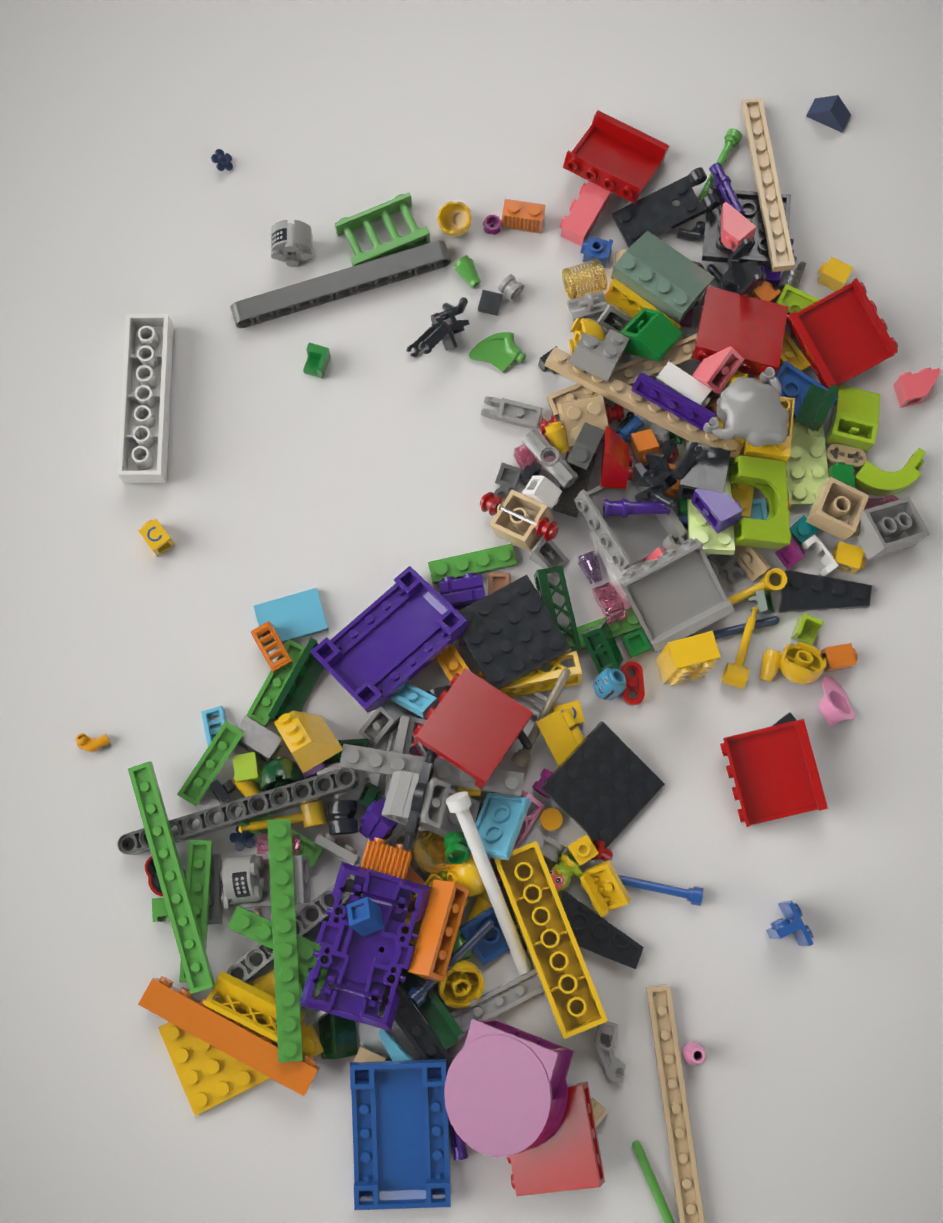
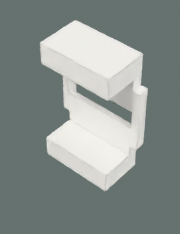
M816 535L810 537L799 547L802 552L811 547L818 559L826 566L819 573L821 576L826 577L839 566ZM822 550L825 552L823 557L819 554Z

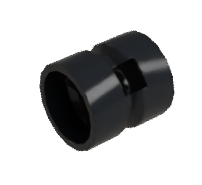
M339 800L327 802L328 815L332 817L328 822L329 835L358 833V820L354 818L357 814V801Z

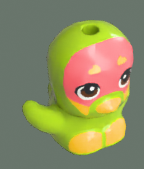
M567 853L558 857L560 863L556 864L549 871L557 891H563L568 887L573 874L578 878L583 874L580 869L581 865H578L575 858Z

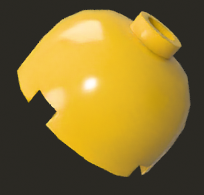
M577 318L570 332H574L573 339H569L570 353L573 355L576 345L584 332L604 341L606 334H604L601 325L592 319Z
M797 642L796 645L788 643L781 653L779 665L782 674L789 681L795 684L808 685L815 682L821 676L826 667V659L824 658L823 660L819 656L821 652L812 645L803 642Z
M469 854L468 860L464 863H449L447 881L456 882L468 888L469 893L467 897L478 896L486 892L471 854Z
M461 959L446 972L444 982L439 981L437 983L441 999L445 1001L446 1005L453 1008L470 1006L469 1002L475 998L478 1000L485 988V981L478 967L471 961Z

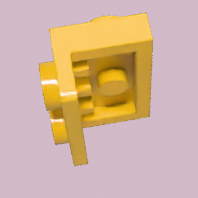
M610 860L587 868L580 877L583 889L587 891L593 908L601 918L605 917L609 911L625 906L631 901Z

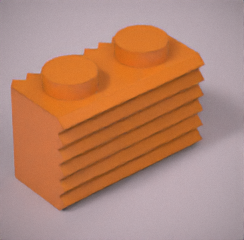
M505 199L502 213V228L542 233L546 205Z
M374 837V841L368 840L360 867L406 880L414 853L402 850L403 845L396 844V848L388 846V841Z

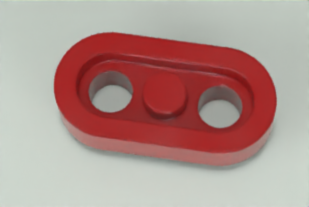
M628 661L620 670L626 679V688L622 692V699L627 705L636 706L643 701L645 696L643 669L639 663ZM633 670L635 676H628L627 671ZM629 692H635L637 697L635 699L630 698Z

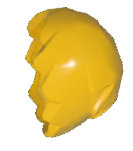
M450 201L440 208L437 221L444 234L450 237H459L467 233L471 226V210L464 203Z

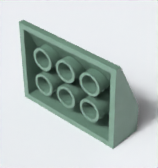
M649 231L644 233L625 251L614 265L611 279H617L678 324H680L702 296L707 286L715 279L713 275Z

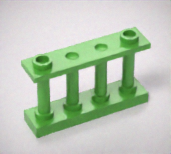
M410 192L397 195L392 200L351 217L341 218L338 222L334 223L337 236L345 234L355 254L351 257L352 266L430 243V232L427 226L418 228L409 210V207L412 206ZM399 211L402 212L411 233L404 236L399 235L390 215ZM379 219H383L392 238V241L385 244L380 243L371 224ZM363 226L373 245V249L365 252L361 250L353 233V230Z

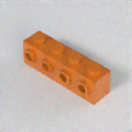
M434 880L408 969L409 973L424 979L444 982L469 893L468 888L456 882Z

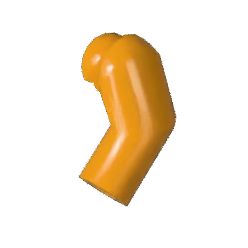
M81 733L75 739L80 749L91 753L111 744L107 734L94 739Z

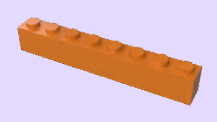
M161 976L160 979L158 977L152 978L138 1005L302 1096L307 1094L320 1069L316 1065L317 1061L305 1055L303 1061L278 1063V1045L274 1040L205 1006L204 1002L206 999L202 998L199 1001L192 997L193 994L190 993V990L181 987L180 990L172 986L174 982L164 976Z

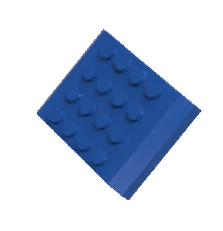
M446 1059L350 1062L354 1210L451 1207L449 1123L444 1099L447 1076Z

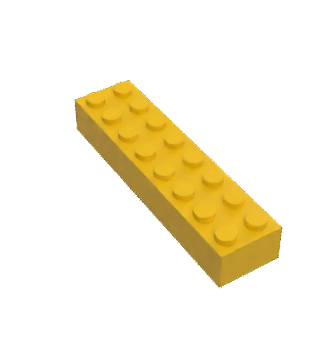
M535 841L512 850L509 860L493 858L561 1037L566 1039L607 1022L608 1019L538 842Z

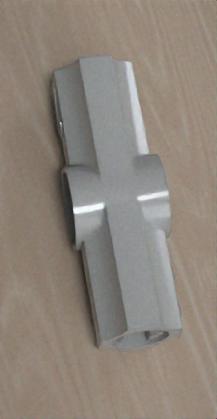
M537 429L531 430L522 440V443L541 463L543 469L548 471L563 489L570 487L578 478L574 470L559 455L558 450L552 447ZM547 456H554L555 460L546 462L545 458Z

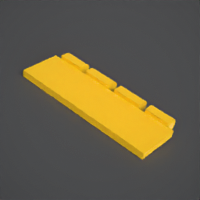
M558 709L536 721L558 767L584 740L578 726L569 729L576 724L570 709L562 712Z

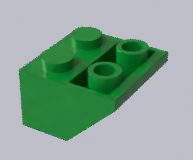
M643 308L620 332L622 335L630 338L624 353L658 362L683 337L682 332L662 312Z

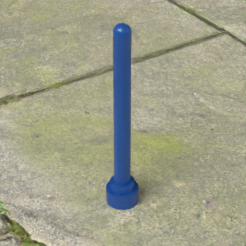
M618 875L625 886L686 898L692 905H701L704 890L701 887L694 886L693 888L684 889Z

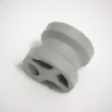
M512 274L504 278L498 287V290L501 293H505L510 301L516 299L524 289V285L521 282H517Z
M545 836L543 840L544 845L540 848L541 853L546 859L557 863L559 860L558 855L565 849V846Z

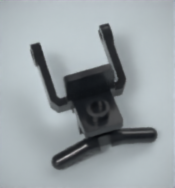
M749 238L744 239L742 244L729 256V268L725 274L722 275L713 264L707 266L708 272L715 277L720 289L742 295L750 294L767 279L766 273L761 275L756 260L739 263V259L755 245L754 238H751L750 241Z
M462 297L455 307L449 303H444L442 306L443 312L431 315L432 326L406 349L407 352H411L412 348L415 350L414 353L410 354L411 357H416L425 346H427V350H424L423 354H429L441 340L446 351L458 348L454 335L465 331L464 326L470 323L469 320H456L455 316L464 312L468 303L467 298Z
M666 439L659 453H646L645 457L650 470L646 471L637 483L639 486L649 488L637 493L635 500L641 502L645 499H653L669 508H673L676 502L663 493L669 487L671 488L675 485L677 480L684 477L696 457L701 454L702 446H698V442H692L675 469H671L667 462L673 451L677 448V443H672L673 439Z

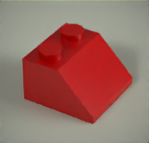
M605 426L600 487L627 489V481H632L633 455L629 454V445L611 427Z

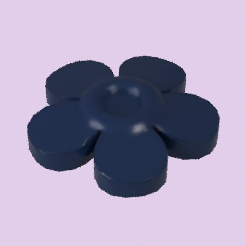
M217 149L215 154L211 156L212 162L217 163L216 168L219 171H224L225 169L230 171L233 168L231 155L229 153L224 155L222 149Z
M238 825L236 833L230 834V841L236 843L235 848L239 851L244 850L245 845L248 848H252L255 845V840L252 838L255 834L248 830L240 833Z

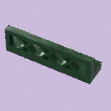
M556 566L537 570L534 574V580L538 594L559 629L563 631L562 634L565 635L566 633L574 639L575 646H572L569 652L581 651V643L563 567ZM558 572L560 581L557 586L548 581L547 574ZM555 592L564 596L565 602L561 607L553 602L552 596ZM560 612L569 618L570 623L566 628L557 621Z
M310 638L268 715L271 720L276 721L281 715L291 711H302L324 670V667L310 652L318 645L317 640Z
M403 968L402 975L406 976L404 983H399L407 993L413 986H421L426 979L409 973L408 969ZM431 989L427 993L426 1001L420 1007H416L448 1051L466 1035L435 991Z

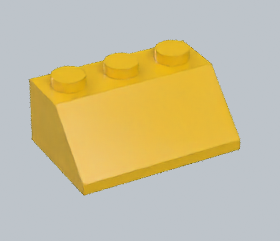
M291 711L281 715L278 720L274 721L302 773L343 750L322 716Z

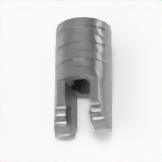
M793 255V257H794V262H795V264H796L797 257H796L795 255ZM801 261L794 270L783 272L778 286L781 293L786 284L796 289L798 288L807 263Z

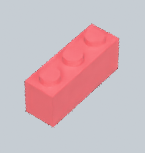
M590 181L587 184L584 183L579 191L580 196L578 200L574 199L569 211L571 212L568 217L564 216L560 223L562 228L561 237L582 247L583 241L587 240L611 199L612 192Z

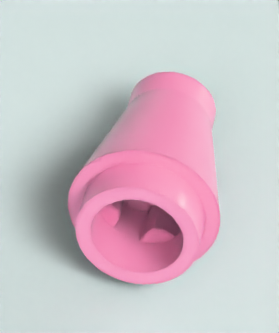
M696 1041L686 1043L682 1049L683 1059L689 1065H699L705 1059L704 1047ZM699 1051V1057L695 1059L693 1057L694 1052Z

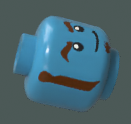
M604 669L593 680L595 694L604 700L610 701L615 699L626 688L624 674L618 669Z

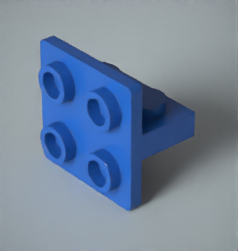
M792 901L779 902L778 905L785 919L780 918L770 923L771 928L766 930L771 939H781L793 933L799 946L813 945V933L808 925H804L801 919L803 914L797 903L794 904Z

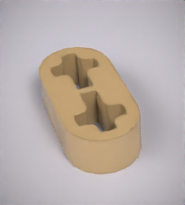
M833 444L826 450L827 463L831 465L837 462H845L846 465L853 464V469L857 470L867 460L866 453L859 448ZM834 450L837 451V455H839L836 459L833 458V454H830ZM854 455H857V459H859L858 463H855V460L853 459Z

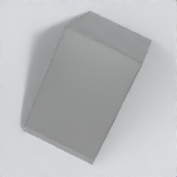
M608 304L596 322L608 330L612 329L620 333L633 318L618 306Z
M544 535L531 550L530 559L543 569L562 566L564 569L570 561L552 540L545 541ZM558 572L550 573L553 576L558 577Z

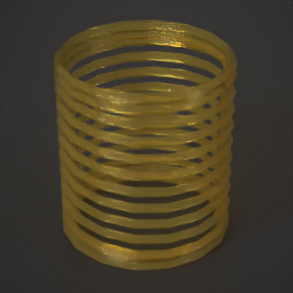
M598 258L562 270L563 284L570 300L582 297L586 292H591L590 294L607 289L605 270Z

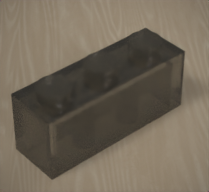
M567 451L565 462L574 470L578 478L570 487L565 489L560 485L559 489L562 493L557 504L553 507V511L577 518L579 510L574 499L581 490L584 489L586 491L598 453L594 454L588 469L585 470L567 462L570 452Z

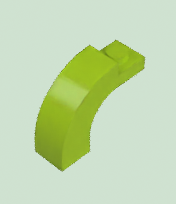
M918 448L904 467L895 472L883 471L866 461L854 477L855 486L858 490L873 496L898 494L906 490L920 477L922 473L918 470L924 463L922 457L926 452Z

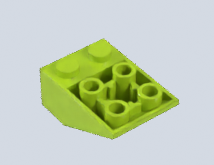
M839 385L838 387L840 388L836 394L839 397L834 403L826 443L859 448L867 453L875 444L879 425L880 394L846 385Z

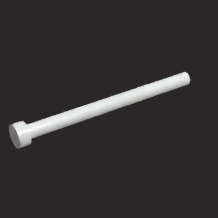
M463 791L453 794L446 799L450 813H456L519 974L528 973L532 968L470 813L469 807L472 805L468 792Z

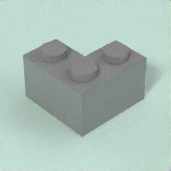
M610 329L605 340L601 341L584 332L576 345L569 363L608 382L630 338Z

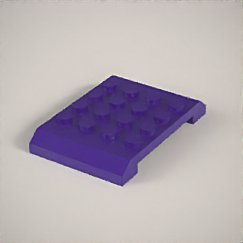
M411 566L407 567L394 579L395 584L331 640L326 637L310 651L317 661L367 713L381 707L457 640L468 625L467 620Z

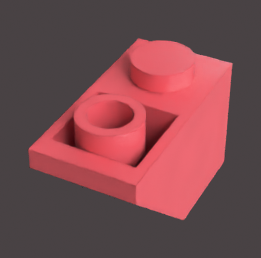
M925 368L919 371V373L912 374L911 372L901 374L893 384L900 408L920 404L926 398L941 373L940 368Z

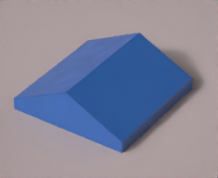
M492 906L459 928L467 940L488 919L494 921V927L472 948L483 966L509 950Z

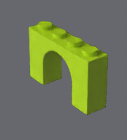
M739 455L729 462L730 483L750 485L759 489L768 501L769 514L766 520L744 517L739 519V522L734 524L735 545L780 550L791 544L786 461Z

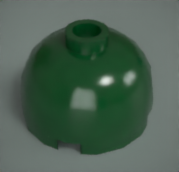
M278 756L262 768L260 773V789L262 792L304 780L305 778L296 761Z

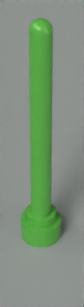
M733 128L727 131L724 137L725 146L716 161L722 167L732 148L739 145L743 137L740 131ZM711 173L698 197L699 202L708 195L709 188H712L715 183Z
M634 1141L632 1148L664 1223H675L644 1149L639 1141Z

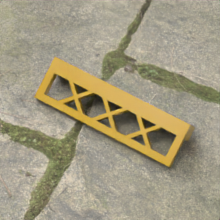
M615 278L610 282L609 290L604 295L607 304L618 306L632 318L643 308L660 311ZM664 314L680 330L681 325Z
M577 651L568 652L549 662L548 664L553 666L551 671L543 672L538 668L528 676H524L501 688L500 691L511 698L550 691L553 689L562 670L566 668L561 663L568 659H573L575 667L568 668L571 673L563 688L581 685L582 670Z
M221 971L216 980V986H214L206 998L204 1005L277 1042L275 997ZM217 995L223 998L226 1003L220 1004L213 999ZM235 1008H242L246 1010L247 1014H240L236 1012ZM300 1011L301 1023H302V1020H303V1018H304V1016H305V1013L302 1012V1011ZM262 1018L266 1020L268 1024L262 1025L258 1023L256 1019Z

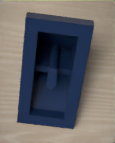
M839 95L815 98L806 117L841 133L851 116Z

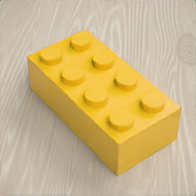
M713 631L668 642L656 658V663L663 685L669 683L670 686H676L683 683V680L691 678V681L703 678L708 673L707 671L716 665L715 663L721 656Z

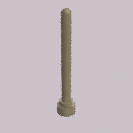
M568 668L562 670L536 721L551 713L571 672ZM536 722L528 736L532 747L540 734ZM522 747V749L514 753L511 761L527 768L531 761V754H529L531 749L526 750Z

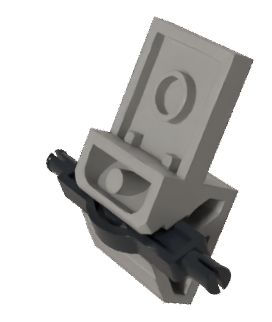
M428 749L426 760L423 761L420 774L402 770L393 772L382 811V816L406 826V836L402 850L407 852L412 851L414 838L416 839L418 831L429 830L442 837L453 831L463 832L456 813H450L446 803L448 797L459 792L451 789L450 784L432 778L437 753ZM470 798L472 805L469 807L475 823L480 802Z

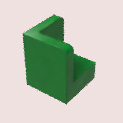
M309 342L306 349L308 358L303 372L323 379L331 358L329 348Z

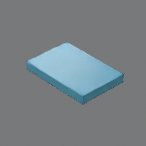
M317 588L254 605L258 625L261 626L270 621L283 643L287 642L288 639L296 640L329 630ZM272 639L269 642L265 643L264 646H267L270 643L274 642L275 639Z
M487 793L475 825L488 857L509 860L531 804L529 798ZM467 844L466 847L468 848L469 854H471V851H470L469 846H468V844Z

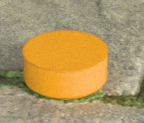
M547 808L540 815V824L545 830H557L562 824V814L555 808Z

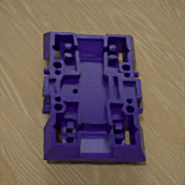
M341 862L332 892L335 899L332 909H326L325 914L330 915L328 922L322 921L316 941L317 944H321L320 951L314 950L313 957L317 958L315 968L308 973L299 1005L391 1031L400 997L397 994L399 982H405L406 976L402 975L403 968L409 969L415 948L410 946L411 939L417 940L418 934L414 933L417 921L423 919L431 887ZM350 875L355 876L347 905L369 897L381 908L384 929L367 936H361L349 926L347 906H343L342 901ZM356 891L361 892L360 899L359 896L355 895ZM413 893H416L418 895L410 923L406 924L405 920ZM398 904H405L404 909L398 908ZM342 908L343 913L341 915H338V909ZM404 927L409 928V933L406 935L402 933ZM381 947H384L383 953L380 952ZM325 956L329 958L327 964L323 962ZM327 967L328 971L319 999L314 998L322 969ZM390 975L395 976L394 983L389 982ZM329 982H330V983H333V984H334V982H335L333 991H332V988H329V987H328V986H329ZM389 985L392 987L382 1018L378 1015L386 987ZM372 995H379L378 1001L371 1000Z

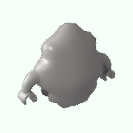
M767 367L765 373L762 372L760 374L759 380L762 383L755 378L738 377L721 393V397L716 402L718 407L717 416L723 421V429L718 427V419L712 417L709 423L704 424L703 430L708 434L713 433L715 436L725 440L733 438L744 439L753 447L778 445L785 442L788 435L787 423L789 421V412L781 404L780 395L782 387L779 380L774 376V369Z

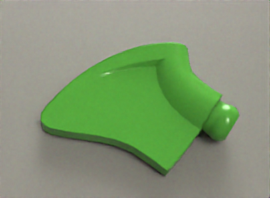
M501 332L479 342L470 351L469 357L473 360L490 363L503 373L515 360L518 363H522L523 359L526 358V354L515 344L514 333Z

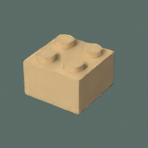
M829 477L819 487L806 522L845 541L855 533L861 518V512L866 506L869 495Z

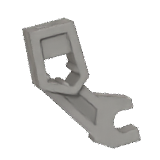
M607 1021L597 1026L594 1042L605 1070L604 1073L611 1081L623 1083V1077L616 1076L615 1071L617 1068L625 1069L626 1065L615 1058L611 1049L615 1048L618 1024ZM601 1033L611 1035L610 1045L605 1046L600 1043Z

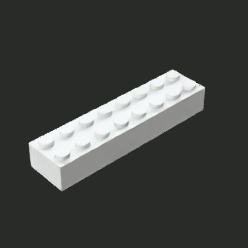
M126 314L117 473L123 483H166L174 327L169 314Z

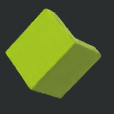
M803 613L797 619L791 639L813 645L818 630L823 626L824 621Z
M251 752L232 756L236 782L255 780L259 784L260 765L256 753Z

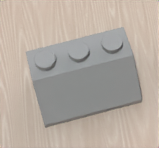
M910 497L865 509L861 512L858 542L868 560L912 547L930 535Z

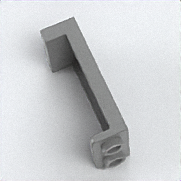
M293 856L295 904L310 903L309 856ZM269 859L264 860V869H262L263 878H267L268 891L263 892L261 900L230 904L232 899L227 900L223 889L221 902L224 905V909H236L237 906L243 908L271 906ZM227 867L221 868V871H220L221 880H222V874L227 873Z

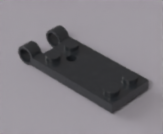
M702 167L692 170L687 176L637 200L635 204L631 203L612 213V217L628 249L647 231L658 237L702 214L716 209L721 204L716 193L708 194L699 202L692 187L706 181L707 175ZM675 200H678L680 202V205L673 206L672 203Z

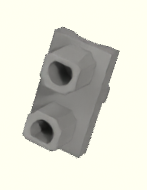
M603 291L592 294L588 292L582 297L567 300L573 322L577 318L601 315L608 306Z

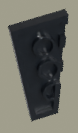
M791 570L784 571L787 576V583L781 591L778 613L789 611L805 612L807 610L858 609L870 606L872 585Z
M565 891L561 903L578 946L636 969L644 947Z

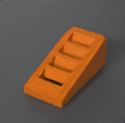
M270 621L251 631L256 644L273 673L293 662L274 625ZM272 639H275L274 642L270 643L267 646H264L265 643L269 642ZM279 646L280 649L269 655L268 652ZM282 654L284 655L283 658L273 663V659Z

